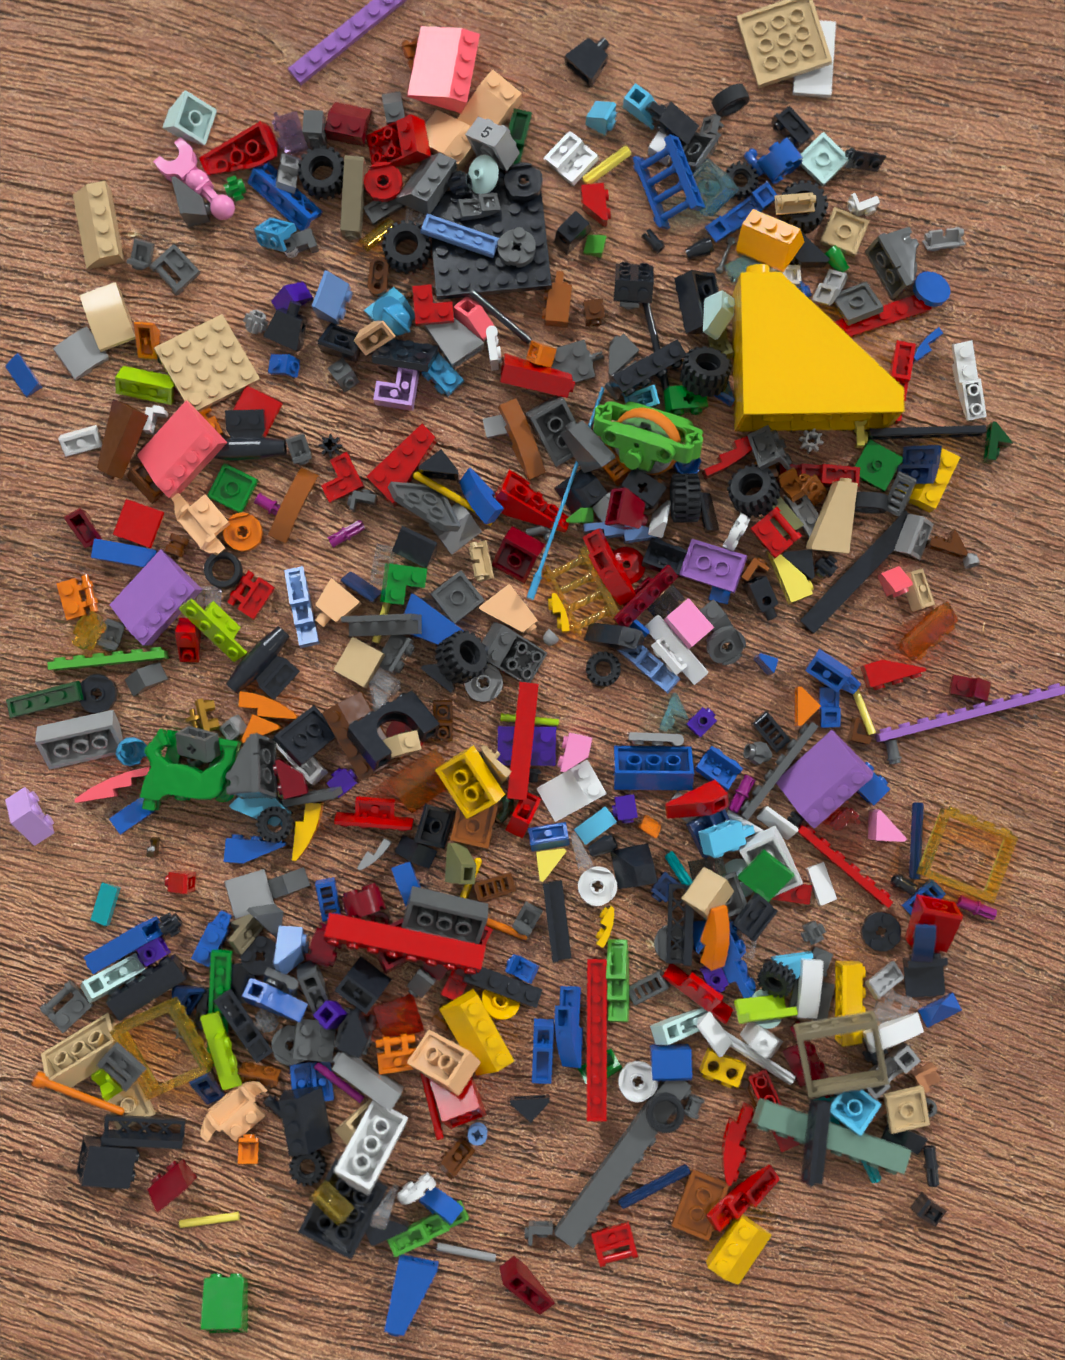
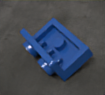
M711 746L704 753L694 770L709 781L715 779L727 792L743 768L735 760L724 755L720 749Z

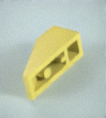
M767 551L788 605L813 594V585L803 573L781 554L774 559Z

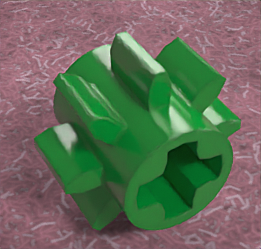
M235 176L226 178L228 183L224 184L227 196L234 198L235 202L244 199L243 194L247 193L242 178L238 180Z

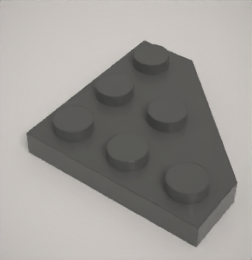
M390 482L388 489L395 502L441 531L458 532L461 525L446 496L425 484Z

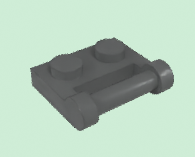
M175 244L150 265V269L154 273L157 272L171 287V291L175 296L180 295L184 288L201 274ZM166 263L181 280L176 283L162 268V265Z
M267 967L264 973V983L297 998V979Z
M68 980L64 984L65 987L48 1003L40 1006L41 1012L48 1016L62 1033L66 1032L94 1006L93 1003H89L85 994L71 980ZM71 992L74 997L55 1013L53 1008Z
M118 1042L111 1047L96 1065L115 1079L125 1092L147 1069Z

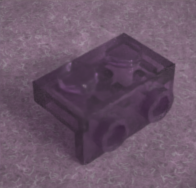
M297 111L278 116L277 112H274L275 119L272 120L275 132L279 131L280 137L277 138L280 150L284 149L288 155L307 150L308 147L302 133V126Z

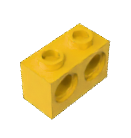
M707 1047L699 1070L703 1074L702 1077L714 1081L715 1078L720 1080L723 1086L728 1088L735 1086L738 1088L747 1065L745 1062L726 1054L720 1057L713 1049ZM711 1061L718 1062L715 1070L708 1069V1064ZM729 1069H736L735 1076H726Z

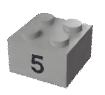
M478 116L465 134L477 157L489 155L495 159L498 168L505 171L509 169L520 154L516 147V142L510 135V130L504 125L495 124L488 118L483 119Z

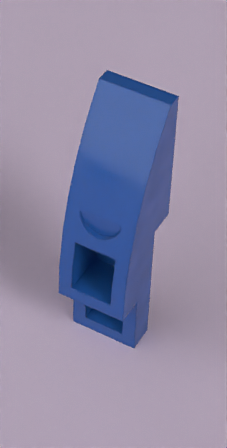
M729 917V948L723 970L728 983L736 981L743 998H749L756 992V984L747 972L745 961L741 959L746 953L745 943L739 938L737 928L732 925L733 921Z
M560 986L559 1006H555V1034L562 1066L581 1068L583 1027H579L581 987Z

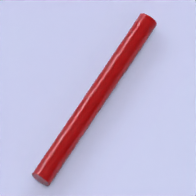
M420 1072L436 1140H440L444 1136L429 1078Z

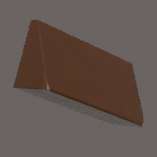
M142 462L129 469L128 479L151 504L164 495L154 483Z

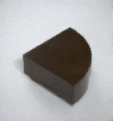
M152 837L150 839L151 846L147 848L146 856L158 857L160 837Z

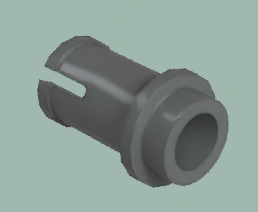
M897 740L885 741L888 755L886 760L889 761V765L901 763L900 759H902V756L900 757Z

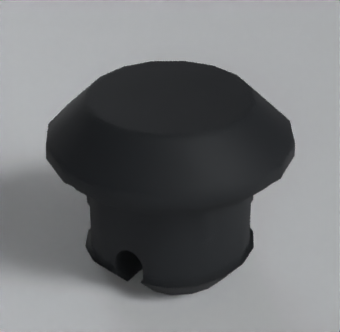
M530 769L529 782L537 783L538 774L542 772L539 769Z
M793 811L790 813L792 817L788 816L787 821L798 828L804 818Z

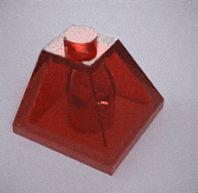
M410 993L375 1004L373 1007L379 1028L384 1037L389 1036V1038L399 1037L400 1034L412 1035L424 1031L415 998Z

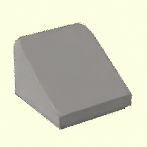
M236 715L227 720L219 729L227 740L235 741L245 733L247 725L239 715Z

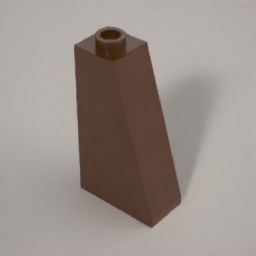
M116 399L112 401L97 469L104 472L103 476L114 480V477L123 479L149 415Z

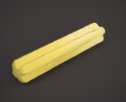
M627 146L622 147L582 177L584 184L594 183L631 155L630 149Z

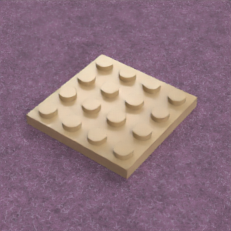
M783 0L737 16L739 29L758 88L832 64V58L813 0Z
M223 314L154 347V351L183 401L188 400L198 412L244 390L246 386L250 387L260 382L258 374Z

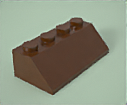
M362 691L322 712L360 781L400 759L399 757L391 759L389 763L373 771L348 739L347 730L350 723L355 720L359 721L367 713L373 711ZM380 726L377 729L382 740L387 739L385 731Z

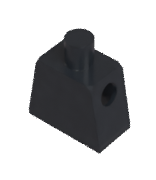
M587 38L565 55L564 65L591 88L607 65L608 54L605 51L610 47V44L605 38H601L597 43Z
M574 211L557 229L553 243L567 256L592 231L590 223L577 211Z
M290 301L288 309L283 307L277 309L263 337L295 351L302 349L307 318L298 314L301 304Z
M757 576L742 584L756 612L764 613L767 621L778 616L774 606L779 603L767 576Z

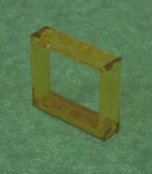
M951 806L948 809L941 808L917 874L994 904L1019 837L1011 835L1012 831L1001 827V830L994 828V823L985 820L983 823L977 821L978 817L968 813L966 816L960 814L961 810ZM949 817L1003 839L984 891L930 870Z
M177 996L116 1024L109 1032L115 1043L118 1042L147 1068L137 1079L147 1100L209 1073L214 1066L211 1058L212 1055L205 1048L203 1038L196 1032L194 1022L187 1016L185 1007L181 1005ZM169 1012L199 1067L159 1085L128 1030Z

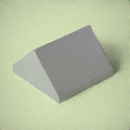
M458 503L452 506L461 525L458 532L441 531L428 524L451 555L482 532L470 513Z
M908 514L894 551L920 560L934 524L925 517Z

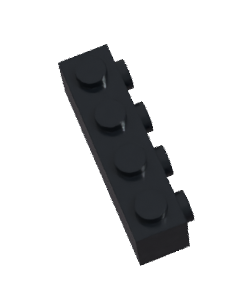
M677 339L616 373L608 383L618 399L624 395L628 397L636 391V388L640 386L643 388L649 385L652 379L656 377L659 379L665 376L668 370L672 368L675 370L682 366L686 352Z
M176 954L171 957L165 956L155 967L150 966L146 968L141 976L137 978L132 977L122 988L116 987L109 992L106 1004L119 1022L187 979L188 971Z

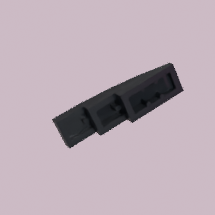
M231 989L213 1000L256 1063L273 1052Z

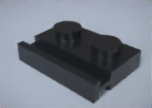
M755 893L732 925L751 941L755 942L778 910L772 907L762 896Z

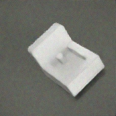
M856 193L851 194L847 202L849 211L853 212L856 216L871 215L876 212L880 204L878 196L859 202Z
M153 405L152 408L146 407L145 414L149 415L143 431L146 434L154 435L157 416L169 417L164 407Z

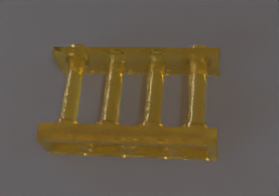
M587 546L579 549L580 554L577 555L578 558L553 570L550 569L549 565H546L544 567L545 572H543L547 583H552L571 621L569 627L572 633H577L578 637L583 634L582 628L606 616H611L613 619L619 613L610 592L588 556L590 552ZM579 565H586L588 572H586L585 576L559 587L555 577ZM588 582L595 583L597 589H595L594 593L568 605L564 594ZM597 599H603L606 605L603 607V610L578 622L576 621L572 613L573 611Z

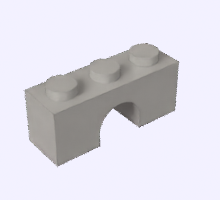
M901 1042L885 1056L889 1084L897 1075L909 1072L921 1061L904 1042ZM878 1064L874 1065L869 1071L878 1070ZM887 1084L865 1089L874 1099H877L891 1086Z

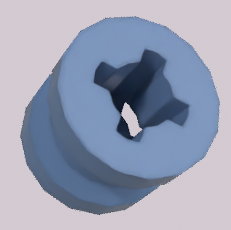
M476 1122L469 1127L468 1140L471 1144L479 1146L486 1141L488 1132L486 1126L483 1123Z

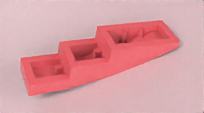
M151 767L129 771L109 778L75 798V803L119 796L118 788L136 786V778L146 776Z

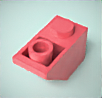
M464 297L454 306L455 319L484 342L487 339L486 329L489 326H494L482 306L470 297Z
M900 566L878 575L886 597L893 595V598L908 592V587L913 585Z

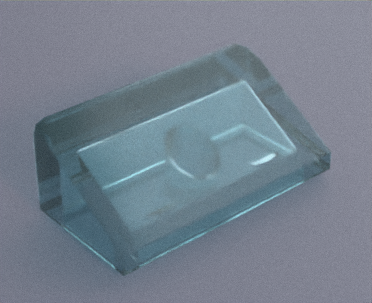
M742 256L724 265V268L733 283L738 280L741 272H746V267L762 263Z

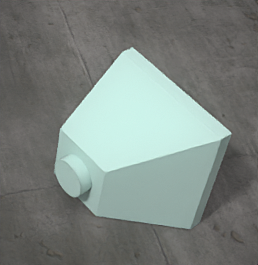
M183 91L168 110L162 128L178 138L181 137L182 139L205 145L217 110L188 91Z

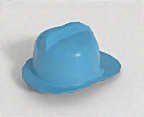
M385 296L376 301L372 311L375 321H384L395 336L403 335L406 332L410 333L412 318L408 309L394 297Z

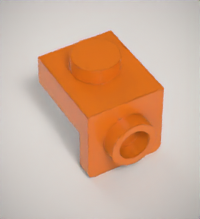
M244 1134L243 1138H238V1165L258 1164L259 1138H255L254 1134Z

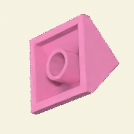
M689 598L664 619L666 624L688 649L714 628Z
M871 809L869 811L868 839L905 842L907 840L881 810Z

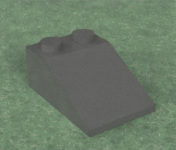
M555 395L525 413L555 467L574 457L560 434L566 430L565 426L575 421L563 397Z

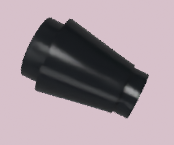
M703 237L685 249L689 260L709 256L712 252H715L710 237Z
M605 834L589 846L588 850L590 855L595 857L615 852L618 845L612 834Z

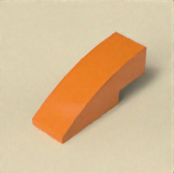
M240 691L238 707L258 709L257 716L295 720L299 717L294 711L280 702L258 694Z
M726 905L711 908L700 940L705 945L700 962L711 971L725 966L728 955L730 928Z

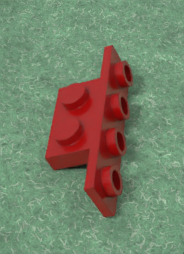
M356 796L355 813L337 812L334 819V824L342 827H374L381 830L398 829L399 831L412 830L414 818L395 816V799Z
M671 963L668 965L662 976L664 979L706 1011L711 1012L723 1024L728 1022L733 1009L722 1001L723 995L693 972L687 975L676 965Z

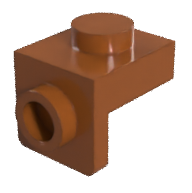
M791 468L778 476L781 490L792 502L805 496L801 489L802 485L798 481L799 477L795 468Z
M759 557L757 559L752 558L748 564L745 563L740 580L744 583L747 582L756 568L763 573L768 572L770 568L766 566L767 562Z

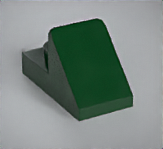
M994 421L987 425L983 463L991 464L998 459L1000 448L997 446L1009 447L1013 444L1000 425Z

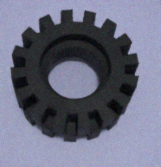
M738 161L736 165L733 163L727 168L723 178L724 191L727 190L726 194L728 196L732 195V199L738 197L737 200H741L742 197L747 199L748 195L751 196L752 192L755 191L758 184V174H756V168L752 169V164L747 166V162L744 161L743 164H740V161ZM736 175H744L748 181L747 185L744 187L736 186L733 182V178Z
M600 651L593 654L586 664L587 677L596 686L606 687L612 685L621 673L619 659L614 654L608 653V651ZM599 662H607L611 667L610 674L604 677L598 675L596 665Z
M268 807L257 817V832L260 833L261 838L268 842L285 840L292 833L291 830L294 827L292 826L294 822L291 818L292 815L285 808ZM271 817H278L282 821V828L278 832H272L268 828V820Z
M776 960L764 963L757 976V982H759V987L763 986V991H768V995L772 993L773 997L779 995L780 998H783V996L786 997L790 994L796 982V975L793 974L794 971L792 969H788L789 966L787 964L785 966L782 965L783 962L777 964Z
M320 1150L306 1155L293 1156L289 1164V1174H292L293 1181H297L296 1184L299 1185L301 1183L304 1187L306 1185L310 1187L314 1183L317 1184L323 1177L327 1165L324 1161L325 1156L321 1155L322 1152ZM309 1159L314 1162L315 1171L313 1173L305 1174L302 1172L300 1164L303 1160Z

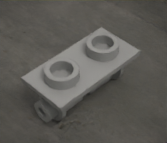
M960 227L946 229L945 236H943L942 229L928 231V233L924 234L925 240H922V243L927 251H938L942 248L954 249L958 246H964L965 242L961 238V236H964V229H960Z

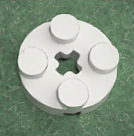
M740 513L722 546L723 548L731 551L735 550L740 537L744 534L750 521L747 515Z
M594 866L582 873L578 881V890L581 897L588 904L602 906L614 898L617 891V882L614 875L608 869ZM597 880L603 885V888H600L598 892L592 887V883H596Z
M643 1061L629 1062L619 1073L618 1084L621 1092L628 1100L643 1102L655 1094L658 1081H652L651 1066ZM637 1076H640L641 1080L644 1082L643 1084H639V1086L636 1087L635 1082H633V1079H636Z
M428 1172L419 1177V1181L416 1183L410 1181L402 1187L403 1190L397 1193L401 1205L404 1203L405 1205L422 1197L426 1188L429 1191L436 1186L434 1178Z

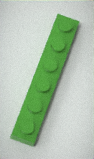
M153 647L147 652H143V649H134L128 654H124L123 651L111 652L112 655L104 656V653L92 654L90 658H85V655L73 656L72 660H66V657L54 658L53 662H47L48 670L60 671L169 659L168 651L162 650V647Z

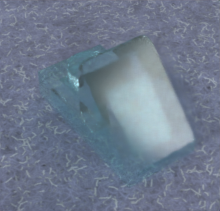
M672 693L658 728L661 731L667 732L668 729H672L675 719L672 718L673 715L688 720V716L677 693Z

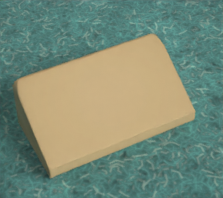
M923 568L906 573L913 583L912 586L908 587L909 591L906 592L912 612L935 605Z

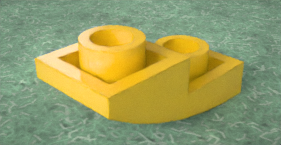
M552 593V598H548V608L552 610L553 615L560 614V617H557V628L561 629L562 633H569V622L565 608L557 594Z
M611 905L608 908L604 907L599 915L601 918L600 923L605 925V928H600L595 938H597L596 944L604 948L610 936L614 922V907Z

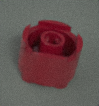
M375 883L361 887V892H357V889L343 893L344 898H341L348 917L360 918L378 912L380 909H386L380 888Z
M320 922L319 928L317 927L309 946L311 949L310 953L306 955L305 959L326 968L329 966L333 967L337 959L336 949H341L342 944L339 943L338 946L328 944L327 940H324L327 925Z

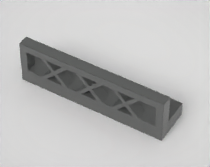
M422 615L341 616V622L349 623L350 637L422 634Z

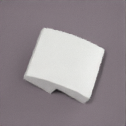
M569 131L544 157V160L562 178L574 186L599 160V157L584 145L583 140Z

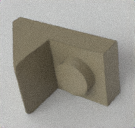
M248 914L230 922L235 932L228 939V942L237 954L242 955L264 927L251 914Z

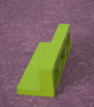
M122 366L115 377L116 394L172 405L174 402L175 385L169 375Z
M770 995L734 1001L739 1024L783 1019L798 1015L796 1007L786 1008L784 996L780 998L779 995L777 997Z

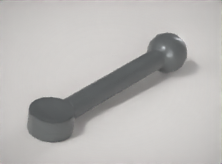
M733 237L728 238V246L720 266L716 268L718 274L723 273L724 263L731 246L735 243Z

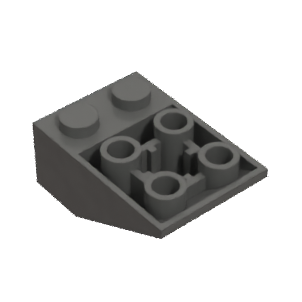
M493 622L482 641V644L486 646L485 650L489 654L487 656L489 664L520 682L531 683L547 655V652L497 622Z

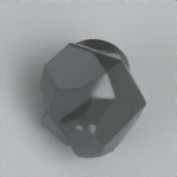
M759 741L746 744L744 748V758L756 766L763 762H768L772 758V752L764 742Z

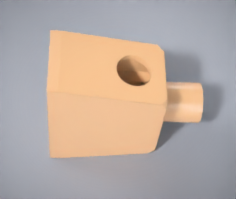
M331 578L316 603V606L322 612L315 620L323 627H325L330 619L339 624L341 623V616H349L362 603Z

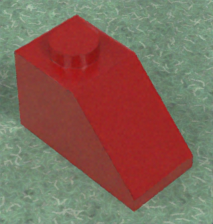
M527 792V800H519L505 831L523 839L541 798Z
M168 872V875L165 877V886L168 887L167 892L181 894L194 892L196 872Z

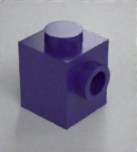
M702 707L685 725L698 738H701L717 721L714 718L716 715L708 707L706 709Z
M341 768L337 769L331 774L333 778L327 782L330 788L342 787L343 793L338 798L343 797L359 784L356 780L358 778L356 773L352 769L348 770L347 768L343 770Z
M634 794L614 797L615 805H612L613 817H617L618 821L622 820V824L634 822L633 818H638Z
M162 936L137 949V957L140 963L145 964L146 967L171 953Z
M706 966L699 968L708 985L719 993L726 990L725 987L729 984L722 967L712 971Z
M325 1001L313 1016L324 1029H337L348 1013L337 1001Z

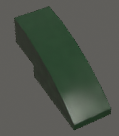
M516 108L513 110L508 129L512 139L516 142V147L520 154L507 171H510L514 164L522 162L532 112Z

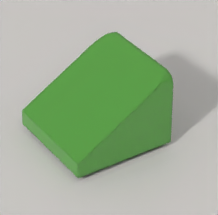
M588 235L583 254L602 258L607 236Z
M580 508L568 517L566 522L592 523L593 508Z

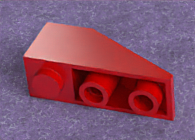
M879 660L860 666L866 687H873V690L884 688V683L891 682L892 685L901 683L903 678L910 676V679L921 677V672L927 671L924 667L888 660Z
M715 779L665 804L667 819L708 816L729 807L728 793Z

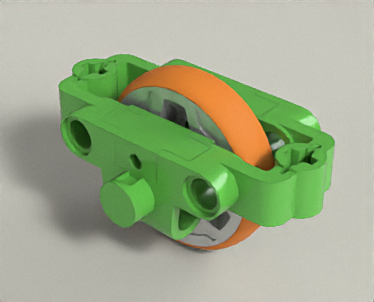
M608 401L604 405H599L595 408L593 432L600 436L606 445L614 447L620 462L630 469L639 468L648 475H656L669 470L676 461L690 463L701 456L703 431L694 427L693 423L687 418L631 401L625 403V405Z

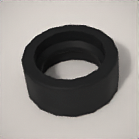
M735 84L719 92L712 99L711 104L718 116L726 117L746 106L750 97L743 84Z
M857 492L854 512L867 514L885 513L887 511L888 496L877 492Z
M223 551L219 555L212 554L204 564L206 579L210 584L220 589L234 587L242 577L243 568L241 562L229 552ZM227 559L233 563L235 571L231 579L219 581L213 576L212 567L218 560Z
M667 1092L658 1093L648 1101L646 1117L650 1126L657 1132L664 1134L672 1133L683 1123L685 1116L684 1108L680 1100L673 1094ZM661 1101L671 1102L676 1108V1118L670 1124H660L654 1118V1107Z

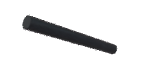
M474 289L469 293L472 299L527 345L531 342L532 338Z

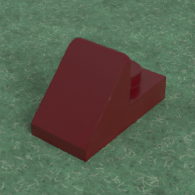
M81 507L64 516L65 521L85 549L93 545L94 539L102 540V536L91 522L90 515Z
M954 674L952 675L949 694L987 702L991 682L978 677L969 678Z

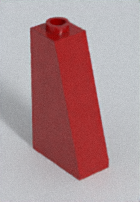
M504 353L500 370L501 383L568 398L569 392L573 393L575 381H573L572 374L551 367L537 365L529 360Z

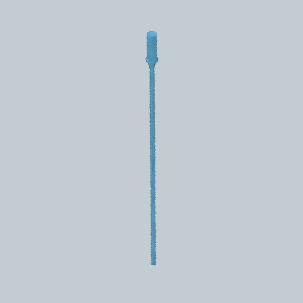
M601 387L588 424L590 429L594 421L595 408L600 404L605 390L604 387ZM577 461L573 467L539 568L535 575H533V580L526 597L529 600H534L540 580L542 579V569L579 465Z

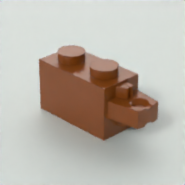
M556 270V279L551 281L552 289H546L544 292L547 308L543 307L542 319H545V326L568 328L572 285H568V282H563L564 271Z

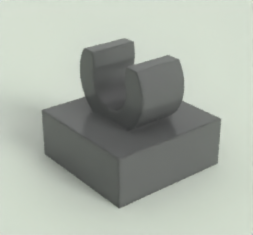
M717 114L705 117L700 133L721 137V134L717 132L718 129L724 127L720 122L721 117Z

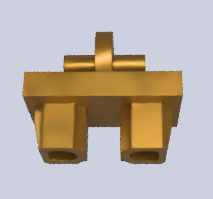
M203 698L197 699L195 701L197 716L195 709H190V717L185 718L186 723L192 722V727L199 728L197 722L199 720L200 729L213 731L220 727L218 719H207L206 715L207 712L215 711L214 700L203 701Z

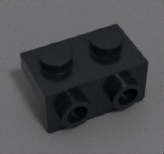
M790 105L780 114L776 113L771 123L777 133H781L784 138H788L797 150L814 136V132Z
M651 538L641 566L660 572L666 565H670L679 576L687 550L680 546L666 543L663 540Z

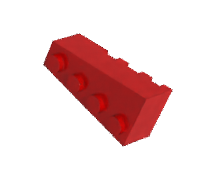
M422 423L366 476L369 482L394 507L398 503L393 500L388 489L390 482L410 483L413 479V473L418 472L419 466L425 462L437 443L436 437Z

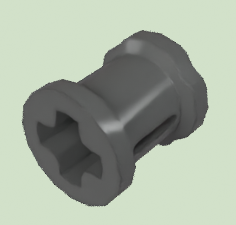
M690 1093L684 1114L698 1119V1112L705 1099Z

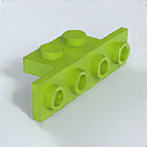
M192 598L180 606L179 610L233 662L247 654V651L234 640L241 627L214 601L209 603L205 610Z
M220 1011L201 1016L200 1020L222 1090L242 1086L237 1069V1060L232 1053L231 1040L227 1036Z

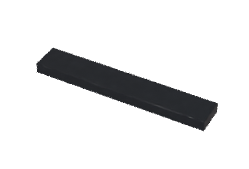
M986 425L870 428L867 433L868 440L981 437L986 432Z

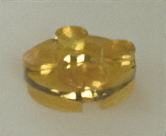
M93 611L89 612V616L83 615L73 630V634L76 636L75 640L72 639V643L82 650L94 649L100 634L104 633L107 627L103 622L102 616Z

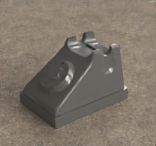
M910 227L879 235L865 250L868 259L892 301L899 298L914 282L917 272L916 249L919 243L917 239L910 238L912 233Z
M258 733L250 734L247 737L232 769L226 773V780L231 781L230 786L227 787L228 795H238L241 799L278 798L277 776H275L273 771V765L276 764V743L273 739Z

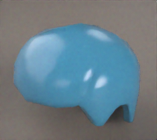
M127 737L117 746L116 757L121 764L129 767L141 764V760L147 757L144 751L147 745L138 738Z

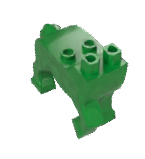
M160 728L154 739L145 747L144 751L151 768L145 777L141 789L140 798H144L142 809L160 810L161 801L167 800L172 795H175L174 799L191 801V798L228 802L234 798V795L227 794V787L230 786L231 781L226 780V773L232 769L237 759L241 742L219 738L221 755L214 758L205 771L181 764L182 755H178L175 733L178 731L167 730L166 732V729ZM165 747H167L166 755L164 757L161 752Z

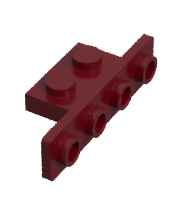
M666 565L653 579L648 576L634 590L636 596L624 604V608L613 618L618 626L628 627L678 578V575L670 565Z
M800 1020L795 1021L790 1027L796 1041L797 1037L794 1024H800ZM805 1040L804 1046L811 1081L829 1078L825 1071L824 1063L816 1053L815 1045L810 1040ZM796 1044L785 1048L782 1052L799 1086L802 1087L806 1085L799 1047ZM828 1094V1095H824V1096H825V1098L827 1099V1098H830L832 1094Z

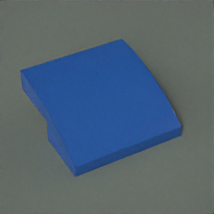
M318 1061L289 1065L291 1090L322 1086L325 1101L334 1100L333 1083L313 1068ZM319 1061L322 1065H324L331 1071L330 1062Z

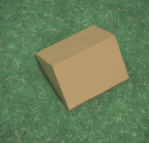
M703 867L681 899L707 920L711 908L725 905L734 890L727 879Z

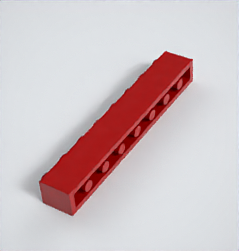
M329 913L324 934V940H327V943L330 945L338 946L339 943L345 944L349 949L358 950L363 948L367 949L366 952L372 954L382 952L391 958H398V956L406 957L405 960L410 962H417V960L425 961L426 965L437 966L439 964L445 966V969L453 971L458 968L464 970V973L471 975L481 971L486 948L484 945Z

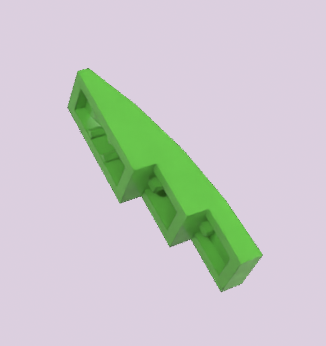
M608 939L606 979L608 980L607 1000L609 1001L608 1021L629 1023L628 940Z
M461 1199L456 1202L464 1209L451 1225L434 1213L409 1225L407 1231L388 1239L387 1242L394 1256L397 1257L430 1242L432 1238L448 1232L450 1228L467 1221L469 1216Z

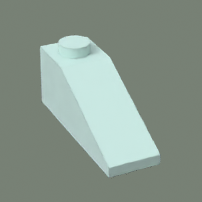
M137 953L83 981L81 989L91 1004L109 994L116 987L125 984L130 978L141 974L145 968L140 963Z
M701 1007L651 1025L650 1028L655 1044L669 1045L699 1032L700 1030L697 1028L698 1018L708 1011Z

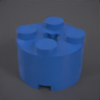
M785 138L780 144L775 142L769 148L770 152L767 155H763L757 163L773 184H777L784 179L782 176L790 175L802 163L804 158L792 142Z

